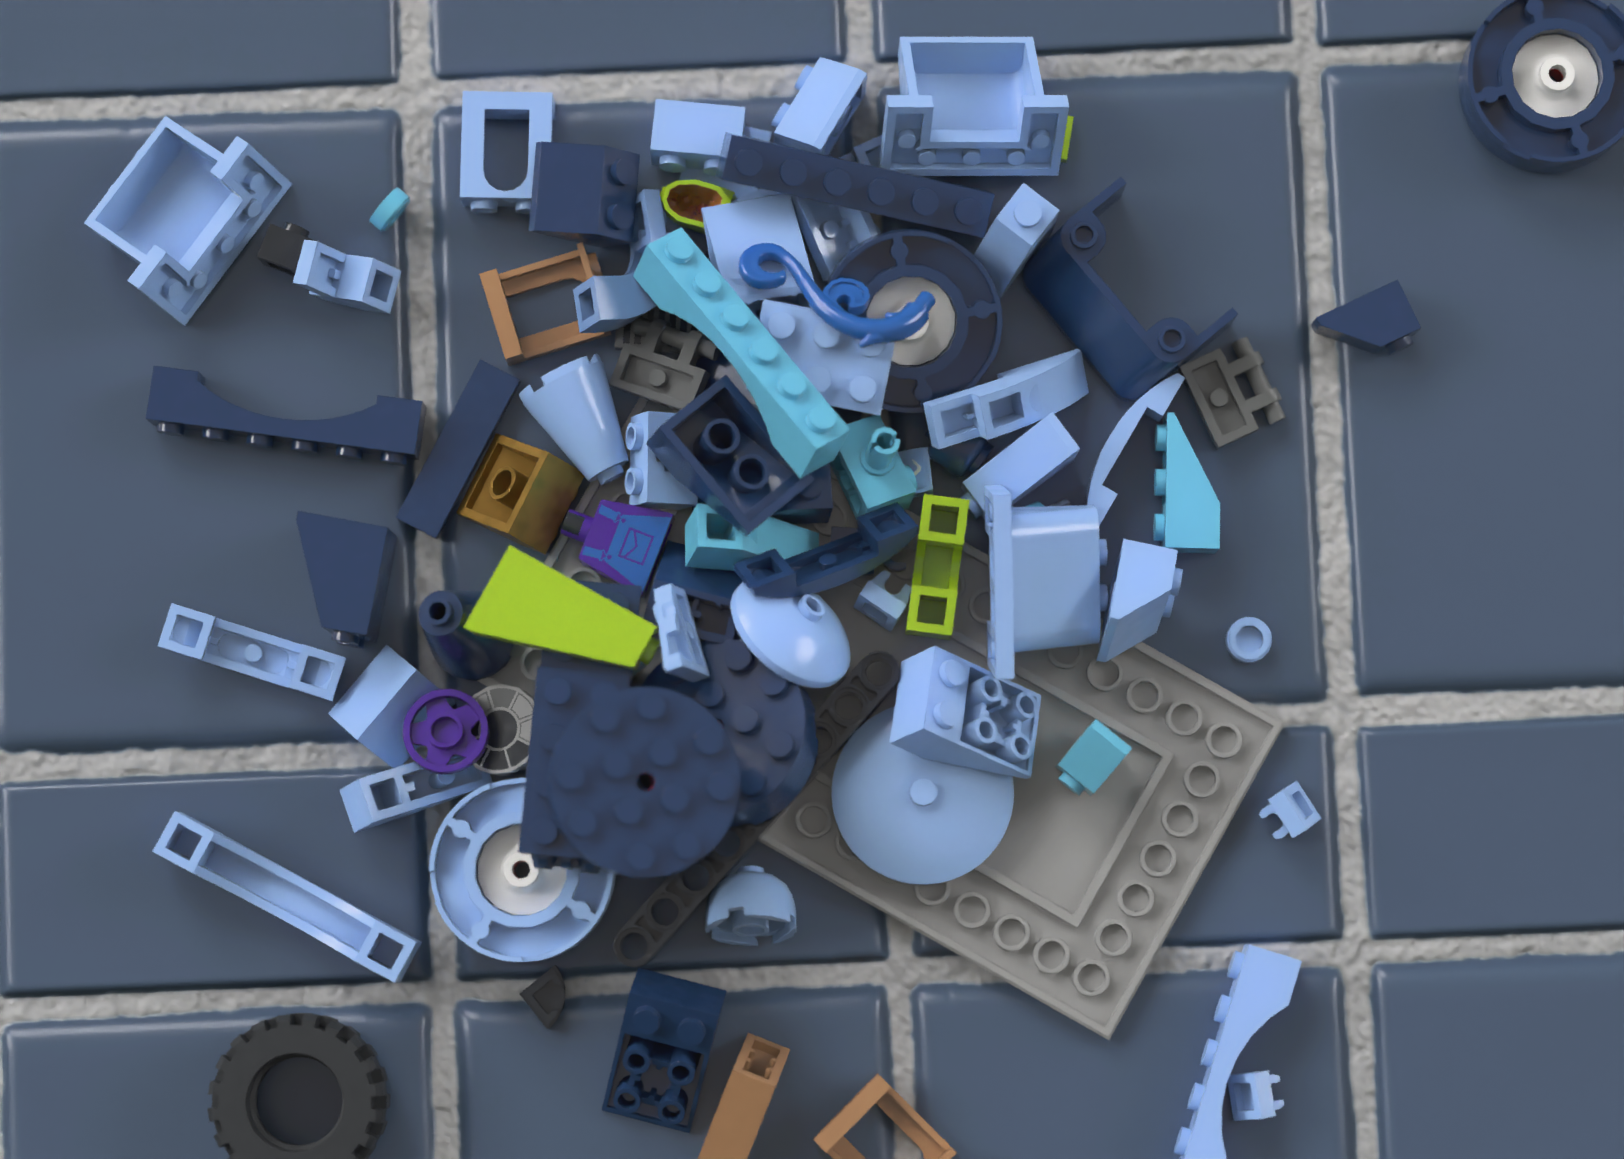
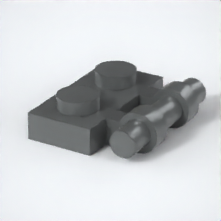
M642 317L637 318L633 326V333L645 337L642 347L624 344L609 385L622 392L680 411L704 392L710 377L706 370L695 367L698 359L702 356L716 361L721 351L701 332L691 330L687 333L672 328L670 322L655 318L653 321ZM666 344L681 349L678 360L660 355L661 348Z
M1248 337L1241 338L1231 344L1238 359L1229 364L1221 348L1178 368L1180 375L1185 377L1184 383L1216 450L1258 431L1259 427L1252 415L1257 411L1263 410L1270 425L1286 418L1279 404V401L1282 400L1277 387H1271L1261 366L1265 362L1259 351L1254 352ZM1246 374L1256 395L1245 400L1235 377Z

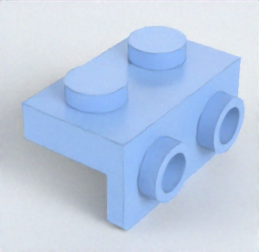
M797 196L791 197L799 227L823 282L828 280L836 265L851 249L866 239L881 233L869 212Z

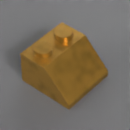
M496 433L456 513L511 541L546 554L551 542L558 533V528L571 502L578 493V488L584 475L575 467L547 451Z

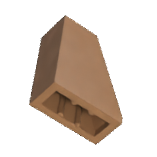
M751 1033L747 1034L698 1159L748 1158L790 1049Z

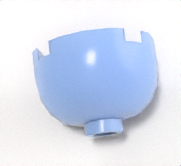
M740 867L737 869V873L730 874L722 879L709 895L705 910V931L708 933L712 930V939L730 945L758 946V941L755 938L757 936L772 935V944L785 941L793 937L797 931V914L793 896L784 882L772 874L764 873L762 867Z

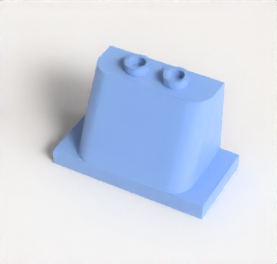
M900 37L898 50L900 95H887L879 159L880 168L918 176H1058L1069 104L1067 95H1044L1033 37Z
M165 116L84 223L139 264L127 281L185 326L292 183L249 143L238 136L223 154Z
M984 485L985 531L989 535L991 609V621H986L987 666L996 679H1015L1014 652L1099 643L1100 612L1108 610L1107 585L1100 584V566H1107L1106 539H1099L1098 512L1094 505L1012 507L1011 493L1003 485Z

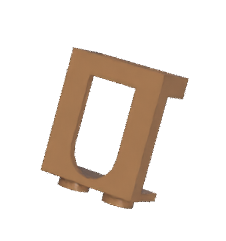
M583 242L576 244L578 250L500 274L497 269L479 274L508 366L611 335L610 331L580 333L578 321L519 339L507 297L563 280L574 279L583 283L592 276H602L596 253L586 254Z
M878 1073L813 1138L833 1159H866L844 1135L876 1103L918 1145L924 1155V1159H951L957 1153Z

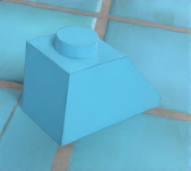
M1095 719L1056 765V768L1062 772L1058 780L1078 796L1083 791L1091 796L1132 748Z

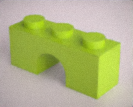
M924 494L906 635L950 640L952 637L959 570L969 508V500L929 494Z

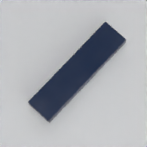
M481 359L479 360L396 516L398 520L436 540L438 539L521 383L520 379Z

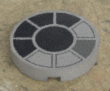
M505 684L484 688L472 697L485 712L489 724V739L483 755L473 766L482 772L500 777L511 775V773H515L518 770L522 771L527 768L534 697L525 690ZM480 721L471 730L472 735L478 741L481 733Z

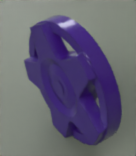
M439 689L423 695L411 706L403 723V741L411 758L420 767L435 774H454L469 768L481 758L489 739L488 720L480 704L470 695L454 689ZM446 698L463 701L466 705L453 709ZM426 706V720L413 723L417 714ZM480 721L481 733L478 741L472 735L471 730ZM413 745L427 747L426 760L415 751ZM455 755L465 758L458 763L448 765Z

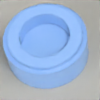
M1244 617L1229 627L1225 637V644L1229 654L1237 661L1254 663L1262 659L1269 652L1272 645V635L1268 626L1260 619Z

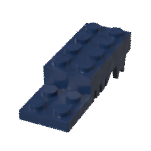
M574 580L639 616L641 586ZM542 650L541 664L537 666L518 851L521 854L531 855L534 868L552 870L553 866L567 870L577 868L582 873L599 874L601 868L595 866L574 851L554 821L548 799V769L555 746L570 722L588 705L599 698L622 689L632 688L634 670Z

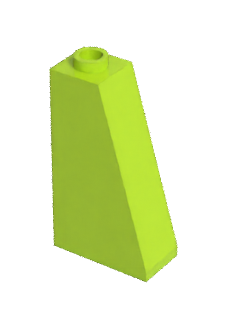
M510 545L464 625L467 631L476 636L634 671L637 670L641 662L649 665L661 644V641L655 638L659 630L654 624Z

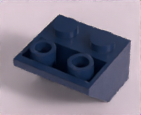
M668 540L652 584L643 619L657 626L659 630L653 611V605L656 604L654 589L673 584L684 589L700 642L706 640L723 644L726 639H735L737 635V629L731 614V599L734 591L743 581L735 571L685 567V545Z

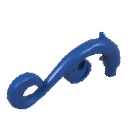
M774 243L752 245L739 258L738 272L742 280L749 286L759 290L778 288L786 282L787 278L784 270L776 273L762 270L760 268L761 263L773 261L785 265L812 310L825 323L838 332L853 339L861 340L858 344L861 348L878 343L902 341L914 335L927 323L929 319L928 312L936 303L935 297L931 293L922 291L914 302L907 303L900 312H887L885 314L886 318L868 319L855 315L863 313L870 302L869 289L860 281L851 278L835 279L822 292L801 263L782 246ZM839 304H847L848 311H844Z

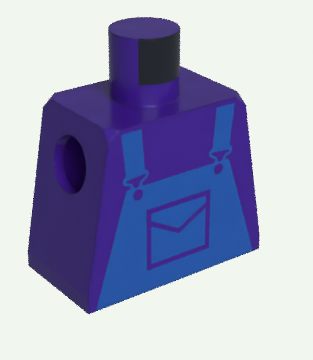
M601 500L594 518L570 509L560 534L584 543L578 558L580 563L615 584L641 586V598L644 599L675 518L673 514L665 511Z

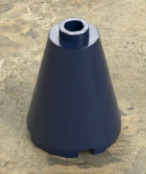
M484 591L433 592L421 603L418 616L433 657L438 665L455 677L473 681L491 677L505 667L512 657L510 653L514 644L476 636L464 628Z

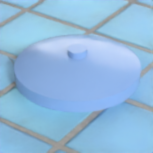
M894 706L867 720L855 731L842 749L832 780L831 798L835 821L839 832L850 850L860 861L878 874L891 880L912 885H931L948 882L967 874L979 866L1000 843L1012 815L1014 803L1013 777L926 760L890 744Z

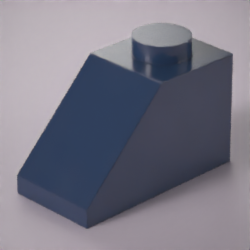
M1398 279L1316 317L1311 324L1314 333L1373 354L1387 349L1389 355L1414 344L1411 337L1421 329Z

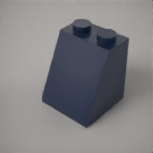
M298 511L296 522L321 627L332 634L331 640L337 641V644L364 649L365 641L377 643L398 537L388 527Z

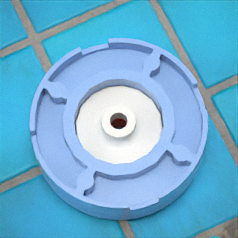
M526 778L507 779L492 784L489 783L464 797L452 808L439 827L432 845L429 861V872L432 891L436 901L435 904L450 930L461 941L479 953L511 962H534L550 959L571 950L585 940L605 915L611 902L616 879L615 874L600 869L599 874L582 873L577 868L573 870L553 866L552 870L534 868L531 855L518 853ZM523 862L528 863L530 866L529 875L525 878H519L516 873L517 866Z

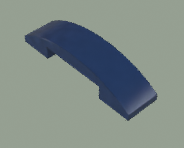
M896 502L857 517L858 532L787 559H783L774 548L735 563L734 571L754 596L789 598L814 594L840 586L878 567L904 548L919 533V529L914 520Z

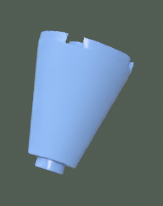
M594 354L590 362L587 356H584L541 377L544 386L535 392L531 385L522 390L519 396L525 408L589 482L598 480L601 485H605L625 474L622 467L629 462L604 364L598 354Z

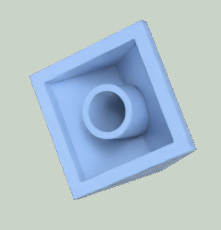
M386 644L328 714L360 743L389 766L395 768L404 765L411 757L403 741V723L406 714L420 697L429 692L439 690V688ZM446 698L452 708L456 702L451 698ZM426 706L417 714L413 723L426 720ZM413 745L416 751L419 745Z

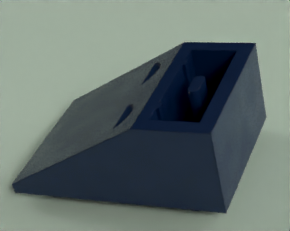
M638 967L629 992L602 1110L690 1133L727 990Z

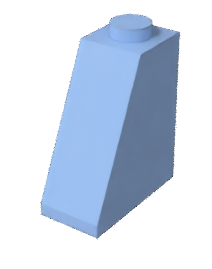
M1025 183L1019 187L995 218L974 254L990 274L999 298L1004 295L1022 272L1028 260L1039 250L1053 232L1060 211Z
M1052 412L963 481L961 489L965 494L960 499L969 500L968 512L974 519L982 516L985 520L984 485H1003L1011 493L1012 505H1014L1073 462L1080 448Z

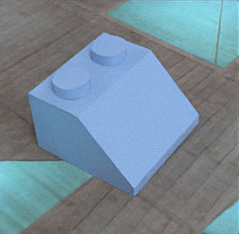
M823 57L819 58L814 68L806 65L794 86L799 92L791 106L784 102L772 121L771 126L776 128L774 132L775 143L829 156L866 95L867 73L858 68Z
M1127 539L1123 540L1109 586L1108 610L1104 614L1096 661L1107 662L1157 633L1162 617L1170 618L1174 598L1178 595L1183 569L1175 568L1178 550Z

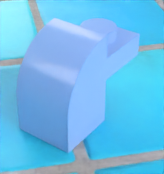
M304 240L293 283L308 289L310 295L333 303L361 310L390 314L401 270L375 258L347 255L318 241Z

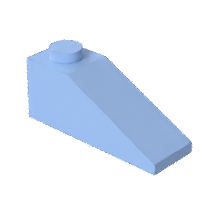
M455 755L448 765L458 763L465 758ZM411 762L359 778L339 791L355 833L470 794L484 785L492 784L493 781L489 773L482 772L473 765L458 773L441 775L429 772L420 767L416 762Z

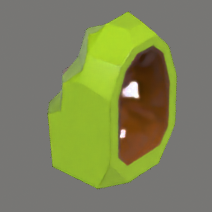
M696 179L676 180L664 186L660 194L661 203L668 218L679 226L705 234L701 208L731 203L736 198L733 191Z

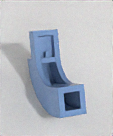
M643 189L637 194L633 243H629L630 262L626 273L621 276H592L573 289L580 333H600L619 329L657 306L633 275L646 245L671 233L666 232L667 214L661 203L659 189Z

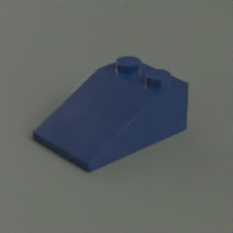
M726 374L662 424L646 443L675 479L745 536L749 535L815 480L811 474L801 479L772 445L762 416Z

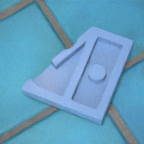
M673 584L654 589L656 604L653 605V611L659 626L665 672L691 682L710 677L685 590Z

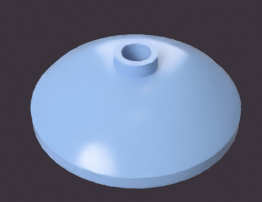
M744 582L734 591L731 599V614L735 627L750 651L773 672L788 681L810 688L829 687L838 682L847 672L851 653L846 631L832 608L818 594H806L789 598H765L754 596Z

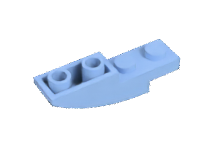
M1071 350L997 374V380L924 402L931 445L937 449H942L976 437L989 440L1044 419L1053 412L1055 414L1075 403L1089 393L1081 350Z

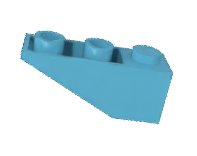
M1167 412L1163 418V424H1156L1155 451H1163L1162 469H1155L1154 495L1162 496V514H1154L1153 539L1154 541H1161V547L1178 550L1177 553L1215 554L1220 549V502L1175 413Z
M697 504L685 524V567L734 571L735 563L774 548L783 559H787L819 547V533L769 517L749 535L745 536L707 504Z

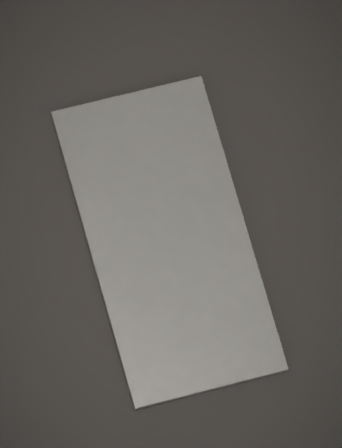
M639 398L621 429L629 462L622 467L625 474L605 485H601L598 480L592 481L575 511L594 518L601 500L629 504L630 495L625 490V476L630 468V449L626 446L625 435L631 417L647 411L677 413L679 411ZM831 466L833 510L829 522L793 524L819 533V546L831 542L832 526L858 528L854 513ZM692 507L681 510L650 508L674 515L675 521L667 541L670 540L685 545V524L692 514ZM906 509V513L914 520L919 529L920 517ZM560 534L544 562L545 565L572 580L613 583L580 563L578 558L584 543ZM918 534L908 543L907 547L902 548L891 557L895 562H905V571L892 572L881 564L874 568V576L862 575L840 586L816 593L832 608L840 619L848 637L851 659L847 672L835 684L825 688L803 686L813 703L815 712L859 662L869 653L875 651H883L892 655L898 662L900 669L901 661L933 646H937L990 671L987 666L986 621H991L990 556L964 542L958 578L953 632L950 640L905 634L910 596L907 607L891 632L853 607L867 582L874 579L884 570L891 573L885 584L886 591L891 595L898 594L905 584L911 587ZM665 547L659 559L658 565L650 582L645 598H641L639 617L641 618L644 617L652 584L658 566L660 564L662 555L664 553ZM1100 618V637H1101V631H1102V625H1103V620H1102L1101 618ZM737 631L735 640H742ZM659 632L655 636L658 640H660ZM1143 642L1136 644L1107 662L1096 661L1099 643L1014 652L1015 679L1008 680L1041 695L1032 775L1028 779L1012 776L1014 803L1009 825L998 846L979 866L967 874L948 882L931 885H912L884 877L860 861L850 850L839 832L832 808L833 774L844 746L759 840V842L1103 1038L1110 1040L1283 729L1285 722ZM514 644L510 653L512 657L507 665L493 676L477 681L487 687L501 684L517 687L534 697L537 666L541 664L542 650ZM661 644L650 664H645L646 667L633 677L632 688L641 687L647 676L663 661ZM879 661L872 663L866 670L867 679L874 685L886 684L890 681L893 674L888 664ZM898 684L867 720L895 706ZM843 696L836 704V712L844 719L856 718L862 711L861 702L854 696ZM1097 719L1132 749L1094 794L1090 796L1087 792L1083 791L1078 796L1058 780L1062 772L1056 768V765L1086 728ZM816 729V738L819 740L817 754H820L829 749L832 738L825 730Z

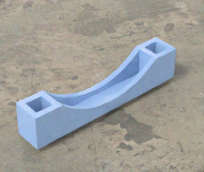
M174 811L152 851L187 871L275 915L394 983L401 982L422 944L421 941L185 813Z
M1245 944L1242 952L1234 951L1227 972V977L1234 979L1229 996L1223 994L1220 996L1214 1015V1021L1220 1022L1215 1040L1208 1038L1201 1058V1065L1207 1066L1202 1084L1194 1083L1189 1097L1187 1109L1194 1111L1189 1128L1181 1127L1176 1140L1174 1153L1179 1154L1180 1159H1227L1222 1138V1105L1228 1078L1237 1057L1251 1036L1270 1017L1289 1005L1301 966V960L1250 944Z

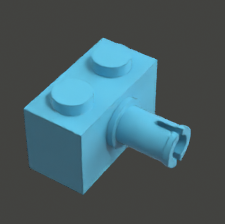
M877 415L846 424L850 432L836 458L830 462V465L856 520L861 515L896 502L904 510L908 509L916 493L917 481L909 465L904 466L897 452L900 438H896V431L892 430L890 426L885 427L881 416Z

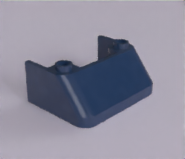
M1119 177L1069 218L1028 260L1023 270L1022 282L1026 291L1074 348L1081 350L1082 357L1112 393L1123 401L1135 402L1151 388L1169 378L1180 366L1187 363L1227 330L1234 322L1238 313L1232 307L1198 336L1185 321L1174 317L1158 321L1147 331L1142 327L1089 264L1102 251L1106 242L1105 228L1097 217L1121 198L1127 184L1122 177Z

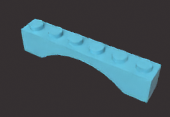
M682 227L647 244L633 277L660 310L675 314L695 326L727 357L753 396L765 422L772 445L801 479L833 461L850 432L849 427Z

